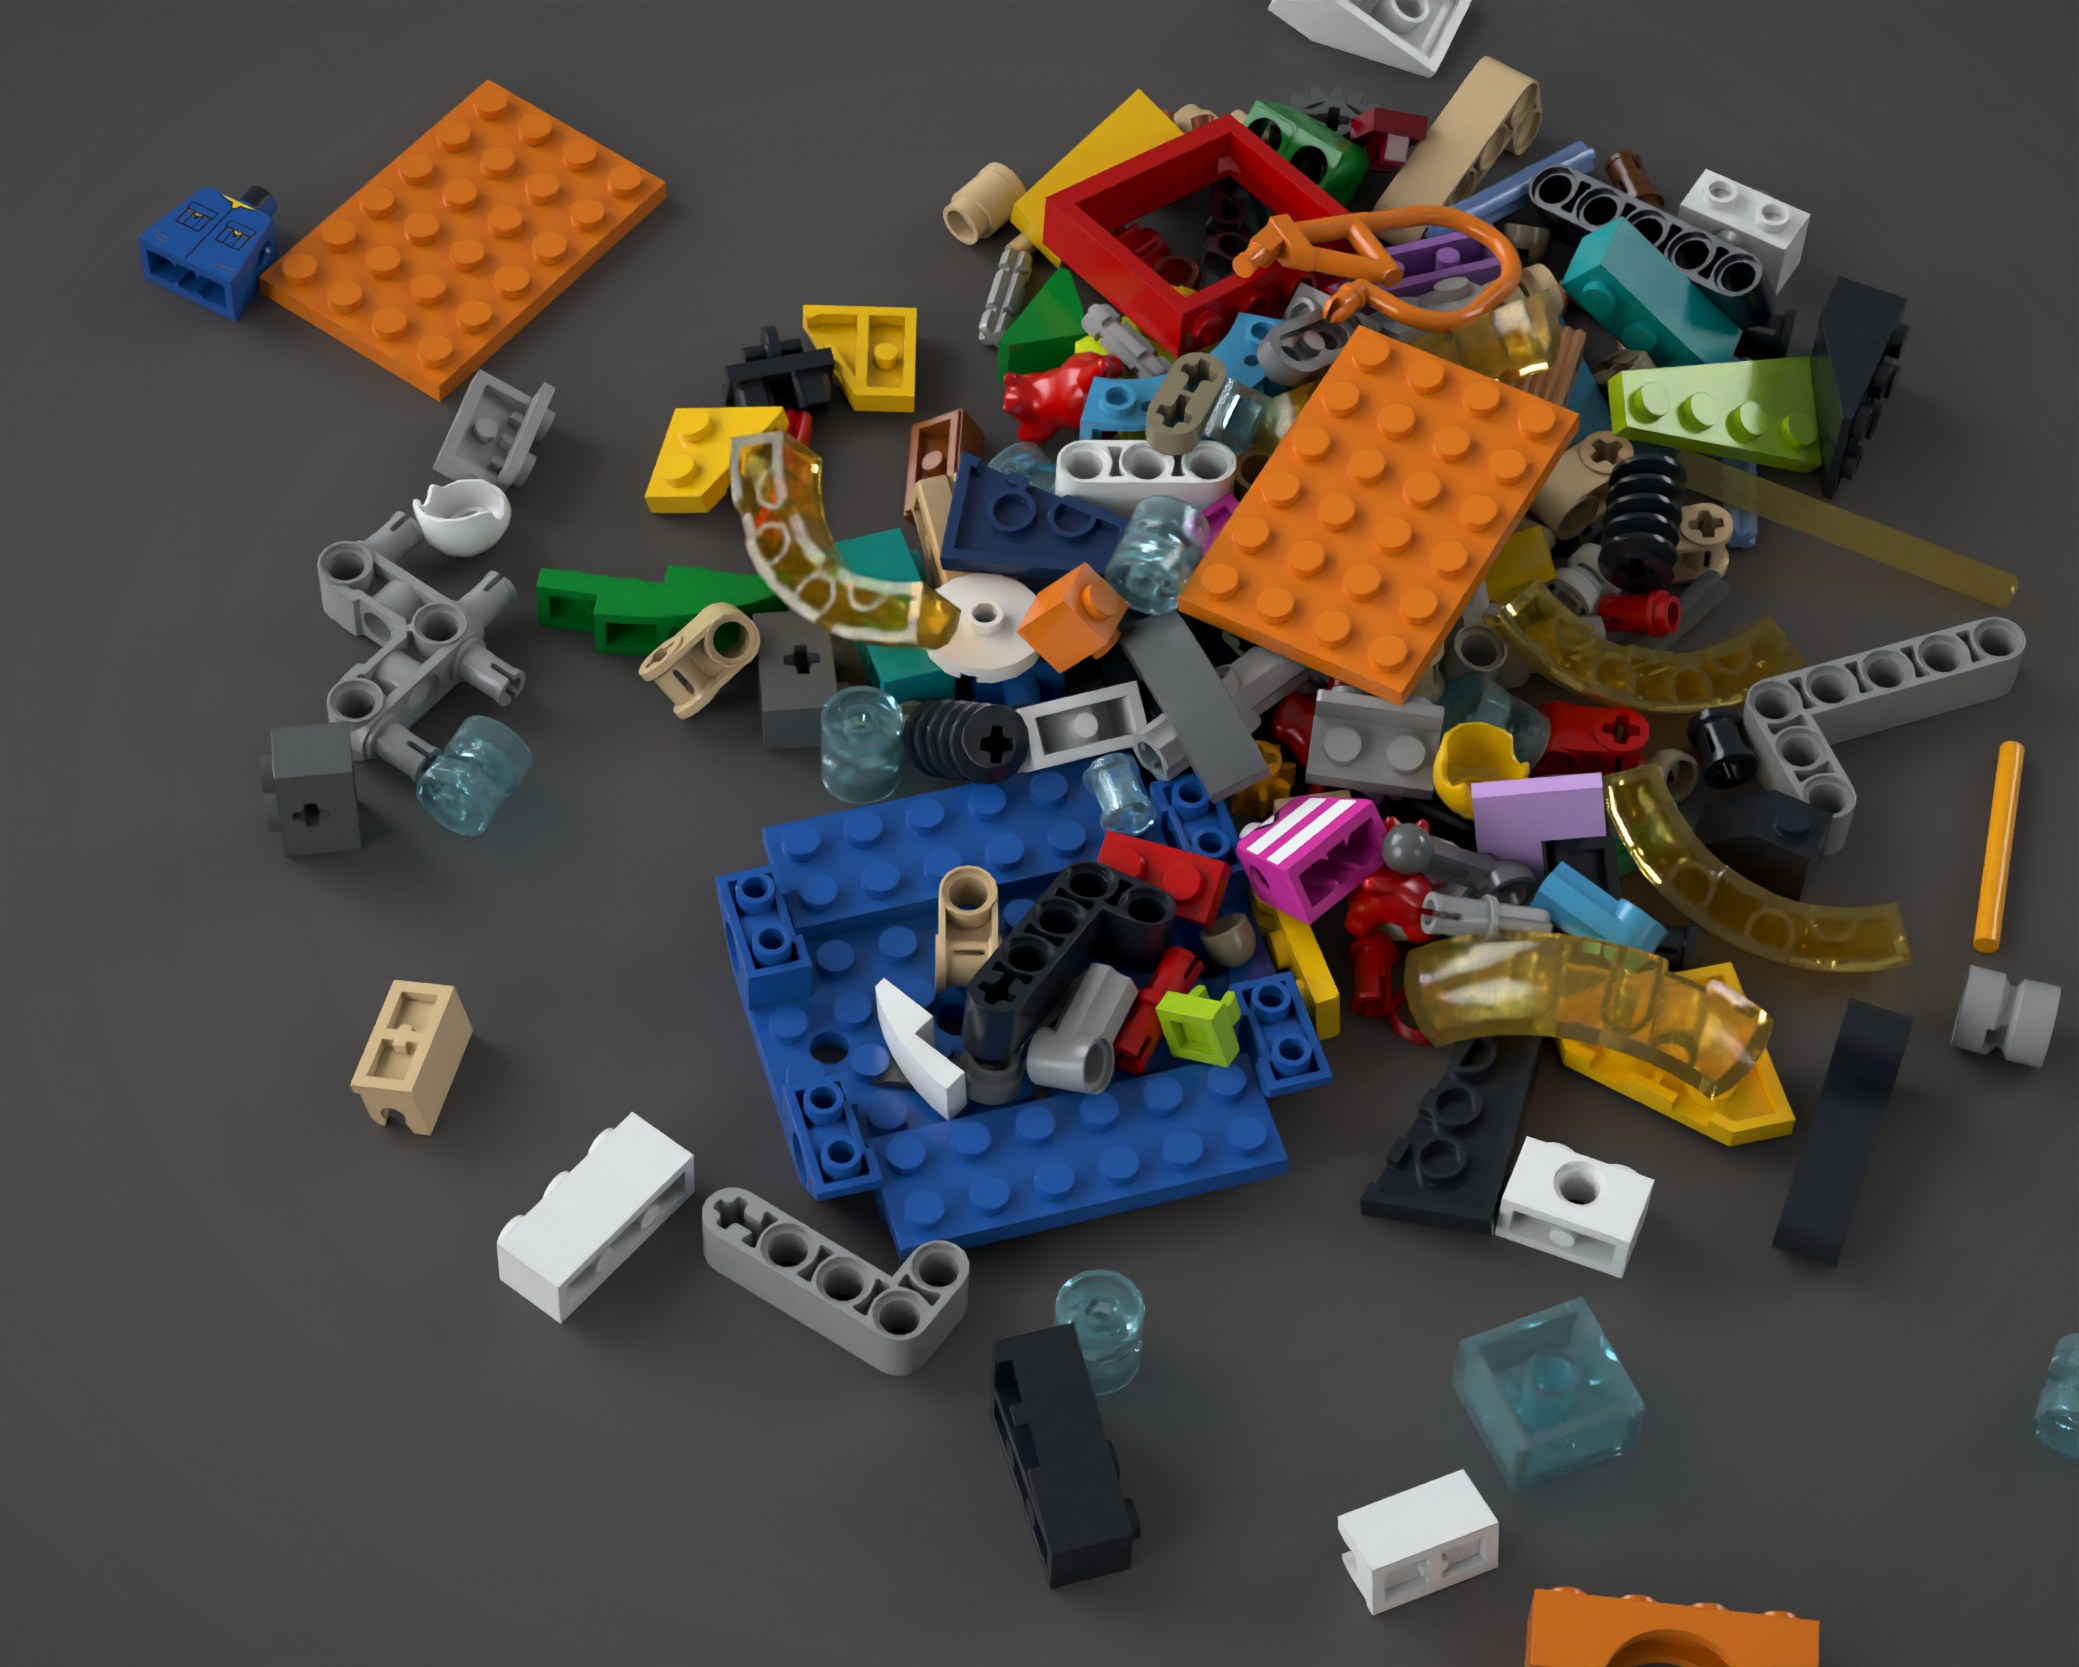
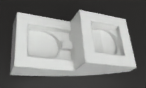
M883 978L875 986L878 1019L889 1050L902 1073L915 1090L947 1121L952 1120L967 1105L965 1072L936 1050L933 1015Z

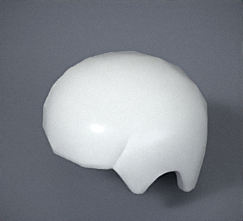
M462 479L443 487L432 484L429 487L425 503L422 505L419 499H414L412 504L417 523L420 525L428 545L450 557L470 558L493 547L507 529L512 513L510 502L503 491L484 479Z

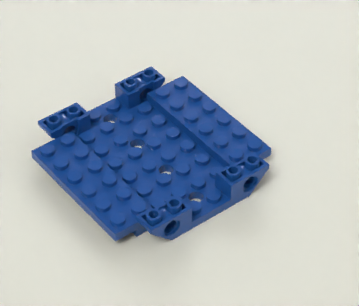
M1129 749L1028 773H1017L1000 783L990 785L971 783L762 828V844L769 865L715 877L732 972L799 1182L817 1202L871 1190L881 1221L888 1224L900 1264H903L920 1245L933 1240L948 1241L956 1244L963 1250L1287 1174L1289 1159L1264 1095L1271 1098L1332 1084L1333 1075L1292 971L1277 974L1247 900L1249 879L1236 852L1237 844L1240 840L1224 800L1213 804L1195 773L1174 777L1170 781L1150 782L1151 804ZM1107 830L1226 862L1232 868L1216 919L1231 913H1245L1255 933L1256 947L1253 956L1242 966L1234 968L1222 966L1214 962L1205 951L1199 938V933L1204 927L1176 919L1171 946L1184 948L1196 956L1189 967L1193 965L1194 961L1200 960L1202 963L1216 966L1222 972L1213 979H1200L1198 977L1189 992L1197 985L1206 986L1209 998L1216 1001H1221L1227 991L1235 992L1241 1016L1233 1026L1240 1051L1228 1068L1172 1056L1164 1035L1155 1048L1143 1073L1131 1074L1114 1065L1109 1084L1098 1095L1049 1087L1048 1098H1033L1035 1084L1030 1080L1027 1070L1024 1069L1021 1091L1015 1099L1004 1104L989 1105L976 1102L967 1097V1105L952 1120L948 1121L932 1108L915 1088L872 1085V1083L880 1079L887 1072L890 1066L889 1054L891 1052L879 1023L875 986L883 978L933 1015L936 1050L947 1059H959L966 1051L962 1045L961 1035H949L939 1028V1025L947 1019H963L967 986H949L946 993H936L935 937L938 934L939 887L941 880L947 872L956 867L970 865L980 867L991 874L996 881L998 889V934L1002 935L1003 942L1064 868L1071 863L1079 861L1097 862ZM970 904L958 906L959 909L968 911L979 908ZM1096 956L1084 969L1088 970L1091 963L1112 966L1120 974L1131 978L1137 990L1141 989L1142 991L1155 973V971L1151 973L1132 972ZM1129 1010V1012H1128V1014H1127V1016H1126V1018H1125V1020H1124V1022H1123L1121 1028L1123 1027L1124 1023L1126 1022V1019H1127V1017L1129 1016V1014H1130V1012H1131L1130 1010ZM832 1046L841 1049L847 1056L838 1063L824 1064L816 1060L812 1054L822 1047ZM1122 1052L1118 1054L1117 1058L1115 1059V1062L1117 1061V1059H1119ZM1027 1057L1023 1060L1022 1064H1027Z

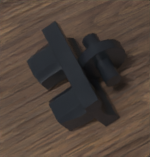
M774 325L764 326L760 329L761 345L741 348L743 363L725 366L726 383L722 385L725 405L735 404V407H775L774 396L793 393L797 412L806 411L811 417L829 412L831 403L830 383L835 365L831 347L803 352L800 338L780 341Z

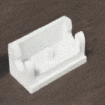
M1464 1469L1338 1516V1530L1351 1550L1342 1554L1343 1562L1365 1598L1367 1607L1373 1616L1498 1568L1499 1521Z

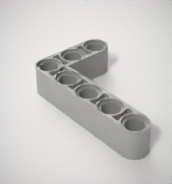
M1988 617L1763 679L1753 684L1747 692L1741 717L1740 734L1745 746L1750 748L1757 757L1758 769L1755 775L1764 791L1777 790L1834 813L1823 856L1832 855L1840 851L1846 842L1857 796L1853 785L1830 745L1996 699L2009 693L2014 686L2025 650L2026 637L2023 630L2016 623L2006 618Z

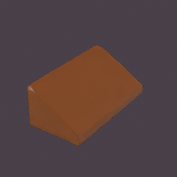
M964 408L911 425L904 517L908 522H915L909 501L914 483L921 479L945 474L951 476L958 472L962 451L981 458L983 463L984 434Z

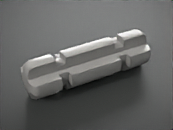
M1010 248L1002 253L998 265L1000 270L995 275L985 306L987 310L983 313L979 324V340L985 346L993 344L999 348V340L1018 317L1026 291L1024 286L1028 284L1032 272L1031 264L1033 258L1026 250L1018 252Z
M1095 303L1088 308V313L1081 320L1082 328L1095 341L1101 338V347L1108 354L1118 356L1124 363V369L1131 376L1137 373L1136 379L1164 375L1169 372L1172 364L1163 356L1157 359V350L1127 321L1121 325L1122 317L1109 304L1099 305Z

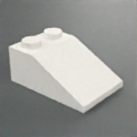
M1272 0L1268 10L1313 42L1431 78L1437 72L1472 0Z

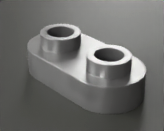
M1317 309L1272 327L1257 347V358L1263 372L1271 381L1279 385L1301 387L1324 378L1354 333V328L1348 321L1342 324H1331V317L1325 321L1323 309Z

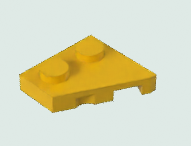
M803 305V328L817 350L831 347L835 362L832 375L854 411L914 412L917 308Z
M783 406L675 408L644 497L651 513H708L726 494L729 485L735 480L742 478L757 462L752 451L768 434L772 433L781 437L787 431L789 421Z

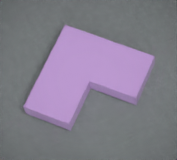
M1601 772L1471 783L1477 853H1492L1497 862L1514 860L1519 864L1529 867L1540 886L1545 881L1541 841L1606 836ZM1511 884L1502 887L1497 892H1500L1508 888Z

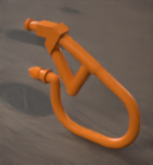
M1414 205L1294 222L1288 214L1270 216L1268 224L1250 239L1249 246L1245 252L1238 254L1232 262L1233 270L1243 278L1253 275L1258 267L1266 269L1277 259L1286 268L1306 272L1316 271L1356 279L1353 282L1340 286L1337 293L1330 297L1323 305V318L1326 321L1331 317V324H1342L1354 312L1361 310L1367 304L1401 324L1436 333L1459 332L1479 324L1514 292L1522 276V264L1519 254L1505 235L1495 227L1469 213L1440 205ZM1424 225L1453 229L1471 237L1488 248L1498 259L1501 266V274L1465 308L1444 312L1422 309L1406 303L1373 284H1381L1386 288H1391L1397 285L1403 278V271L1373 233ZM1347 239L1359 255L1314 247L1311 244Z

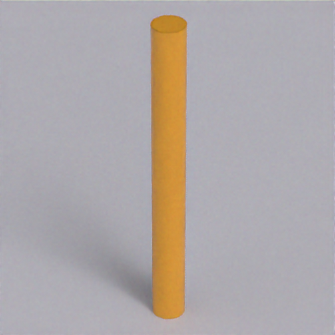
M2006 741L2000 745L1973 941V947L1977 951L1987 954L1994 953L1999 949L2025 753L2024 746L2015 741Z

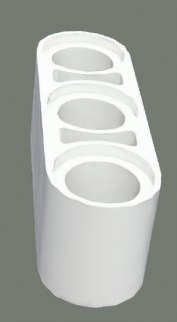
M1147 440L1073 441L1064 446L1058 453L1055 495L1060 497L1067 494L1134 521V523H1184L1229 492L1234 495L1237 461L1235 454L1228 446L1209 440H1201L1192 451L1175 456L1162 454L1154 450Z

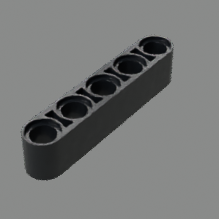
M1562 164L1550 165L1541 169L1533 177L1529 185L1530 198L1545 228L1550 229V235L1578 248L1583 237L1623 216L1738 327L1751 328L1759 326L1773 315L1777 307V297L1760 259L1753 253L1572 167Z

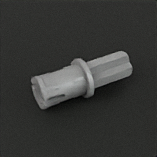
M1432 891L1426 895L1422 908L1447 912L1446 917L1421 914L1423 932L1426 934L1437 933L1473 938L1477 945L1483 947L1490 946L1493 941L1541 946L1546 943L1548 936L1552 933L1553 925L1550 924V913L1545 909L1500 903L1494 895L1490 894L1483 895L1478 900L1443 895Z

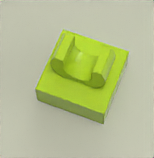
M1197 985L1188 995L1167 991L1155 1008L1172 1056L1228 1068L1240 1051L1233 1026L1241 1016L1235 992L1227 991L1221 1001H1216L1209 998L1206 986Z

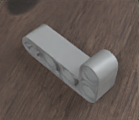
M727 1187L714 1192L703 1205V1254L707 1263L713 1269L884 1373L892 1376H905L919 1370L963 1318L968 1308L969 1260L966 1253L959 1246L951 1242L933 1240L920 1245L891 1277L750 1191L742 1188ZM782 1262H794L799 1265L793 1267H782L777 1264ZM942 1281L950 1285L934 1287L928 1283ZM848 1295L854 1297V1299L838 1301L833 1299V1297ZM893 1329H905L907 1331H910L911 1333L905 1335H894L892 1333H889L888 1331Z

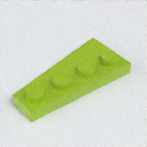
M1810 356L1620 371L1607 380L1613 436L1807 474L1822 465Z

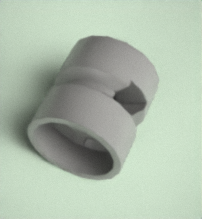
M1970 965L1957 1010L1951 1047L1982 1055H1987L1994 1048H1999L2002 1050L2005 1060L2041 1069L2055 1024L2061 986L2025 978L2015 986L2009 983L2006 973Z

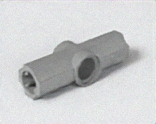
M1259 645L1251 648L1232 664L1214 668L1250 733L1260 726V714L1310 679L1308 666ZM1163 713L1133 734L1135 740L1133 750L1142 766L1148 769L1158 781H1170L1190 766L1183 746Z

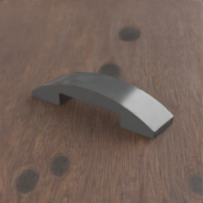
M1172 606L1120 630L1121 635L1118 642L1140 680H1144L1183 746L1189 764L1213 804L1271 776L1259 748L1220 677L1191 630Z

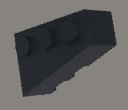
M1074 1322L993 1341L989 1414L1049 1588L1053 1589L1130 1569L1133 1541L1141 1538L1139 1517L1132 1499H1123L1118 1481L1120 1479V1470L1117 1455L1111 1440L1106 1439L1097 1400L1091 1386Z

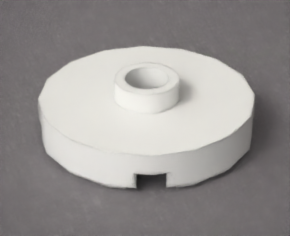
M973 573L951 579L936 589L924 606L922 642L929 658L945 673L960 678L961 673L967 676H977L976 682L996 683L1016 678L1032 667L1040 656L1016 632L1036 595L1023 583L1001 574Z

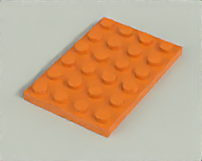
M487 79L259 276L260 293L441 402L666 199V182Z
M1358 325L1178 594V610L1403 707L1578 432L1579 414Z

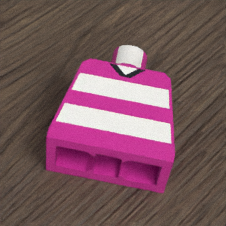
M1299 796L1290 800L1263 823L1252 822L1246 825L1239 835L1240 841L1237 844L1236 852L1255 894L1261 901L1304 923L1312 924L1385 864L1381 847L1387 831L1373 800Z

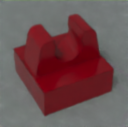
M1374 107L1351 119L1350 141L1366 144V153L1369 160L1367 170L1389 174L1392 167H1404L1409 147L1426 140L1428 117Z

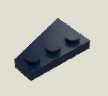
M962 451L939 558L943 570L1001 574L1009 577L1057 581L1086 562L1112 587L1126 588L1136 531L1134 521L1068 494L1063 497L1033 486L1030 478L1010 471L1008 475L983 465L981 458Z

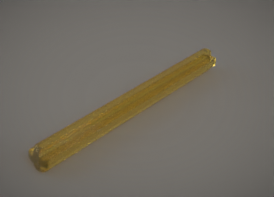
M1683 449L1676 457V461L1686 468L1688 481L1685 488L2000 609L2007 608L2013 599L2018 578L2012 573L1690 450Z

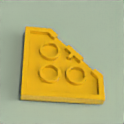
M1731 962L1634 980L1630 985L1624 982L1546 997L1544 1009H1550V1031L1563 1065L1729 1147L1792 1134L1796 1119Z

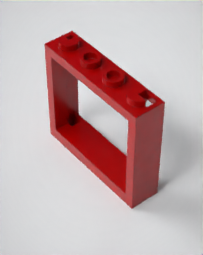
M1226 114L1046 197L1042 244L1174 358L1178 359L1185 354L1194 353L1208 345L1211 346L1216 341L1226 337L1235 323L1238 312L1268 317L1289 306L1301 282L1321 291L1340 281L1347 280V278L1316 271L1306 272L1286 268L1276 259L1266 269L1258 267L1256 272L1248 278L1240 277L1235 273L1184 297L1109 233L1110 231L1228 176L1234 178L1277 215L1288 214L1294 222L1352 213L1231 114ZM1347 239L1311 244L1314 247L1359 255ZM1188 333H1190L1191 335H1193L1192 337H1190V338L1187 339V334H1188Z

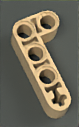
M1484 56L1480 59L1428 130L1426 140L1418 144L1405 162L1404 167L1400 169L1382 194L1372 212L1414 205L1450 207L1471 196L1503 149L1519 156L1534 140L1542 121V105L1538 81L1490 56ZM1427 225L1373 234L1376 238L1389 245L1397 246L1426 239L1424 233L1428 228Z

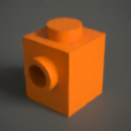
M1084 562L1037 594L1016 632L1061 674L1089 655L1094 659L1102 657L1115 645L1121 635L1117 626L1129 603Z

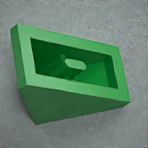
M1059 267L999 340L997 381L1005 384L1003 378L1008 372L1024 375L1060 368L1068 358L1075 354V342L1088 336L1082 328L1081 320L1085 317V313L1070 271Z

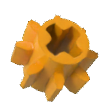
M1254 740L1269 768L1271 776L1231 795V811L1234 813L1240 811L1243 814L1259 816L1262 819L1273 810L1275 799L1290 798L1291 786L1295 783L1296 763H1282L1280 744L1273 745L1266 741Z

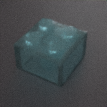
M1583 1296L1459 1341L1451 1384L1512 1494L1636 1448L1646 1405Z

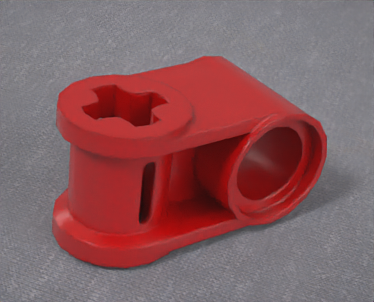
M1561 701L1541 704L1532 711L1530 716L1526 762L1530 764L1529 775L1535 778L1551 774L1576 775L1601 772L1604 788L1627 790L1636 786L1643 778L1645 760L1641 751L1647 746L1649 740V724L1638 712L1623 707L1579 706ZM1619 725L1624 726L1622 742L1616 741ZM1616 757H1622L1619 773L1614 772Z

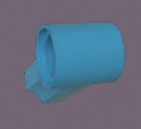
M1563 861L1548 875L1529 905L1530 907L1542 908L1550 913V924L1583 945L1584 949L1582 951L1629 985L1668 934V931L1644 911L1623 898H1620L1619 901Z

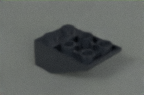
M1839 276L1820 316L1810 359L1822 465L1817 469L1823 497L1830 500L1833 499L1842 478L1852 481L1857 472L1864 451V447L1858 445V442L1862 441L1863 438L1871 440L1883 407L1876 403L1882 398L1889 400L1893 393L1901 366L1892 363V359H1900L1911 329L1910 325L1902 323L1907 298Z

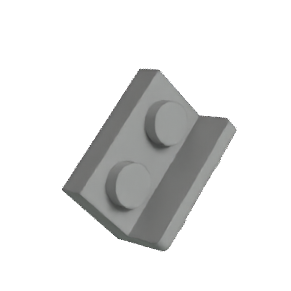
M1336 686L1331 690L1319 689L1317 691L1305 783L1432 800L1434 788L1432 770L1439 750L1445 708L1439 705H1432L1430 700L1418 695H1410L1403 707H1400L1382 698L1369 696L1366 691L1353 686Z

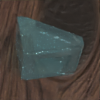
M1229 377L1203 434L1246 454L1272 398Z

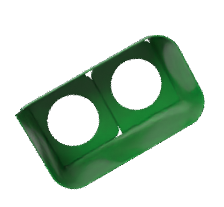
M1256 100L1243 125L1261 139L1270 121L1273 120L1279 126L1282 135L1281 145L1277 153L1289 163H1291L1295 152L1304 146H1315L1321 149L1327 158L1328 169L1324 179L1317 185L1343 207L1347 206L1368 169L1369 160L1367 153L1358 145L1292 106Z

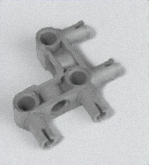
M397 511L386 524L365 541L333 543L326 547L319 555L317 567L324 612L355 636L364 634L382 646L365 664H355L332 687L327 697V711L329 723L349 721L353 760L363 761L382 758L410 776L414 782L422 784L428 780L427 773L433 775L441 764L443 753L441 749L430 745L408 729L460 682L466 681L495 699V702L499 705L506 706L511 703V696L516 698L525 684L526 676L523 671L512 667L487 650L483 640L484 629L508 606L517 601L518 594L514 585L506 577L500 580V574L491 570L484 576L481 582L459 601L450 600L396 565L410 550L424 541L420 525L412 517L407 520L406 513Z

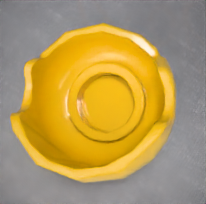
M1484 722L1459 723L1444 734L1433 764V784L1442 801L1462 818L1474 821L1471 783L1528 779L1530 764L1528 762L1521 764L1516 759L1513 751L1514 738L1508 731Z

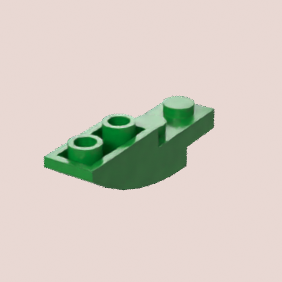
M668 564L664 583L649 582L639 578H618L587 574L577 570L563 571L541 568L536 585L539 626L594 633L595 653L649 656L662 643L674 637L702 609L714 603L724 602L733 604L752 621L753 614L791 611V580L771 578L760 574L747 575L715 571L704 567H684ZM731 621L720 625L714 633V647L725 649L734 645L740 634L739 623Z

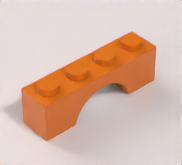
M1556 1587L1551 1590L1535 1588L1527 1621L1525 1667H1635L1648 1663H1668L1681 1667H1819L1820 1621L1800 1619L1786 1611H1769L1763 1614L1729 1611L1724 1606L1715 1603H1698L1692 1606L1659 1603L1645 1595H1627L1615 1598L1588 1595L1574 1587Z

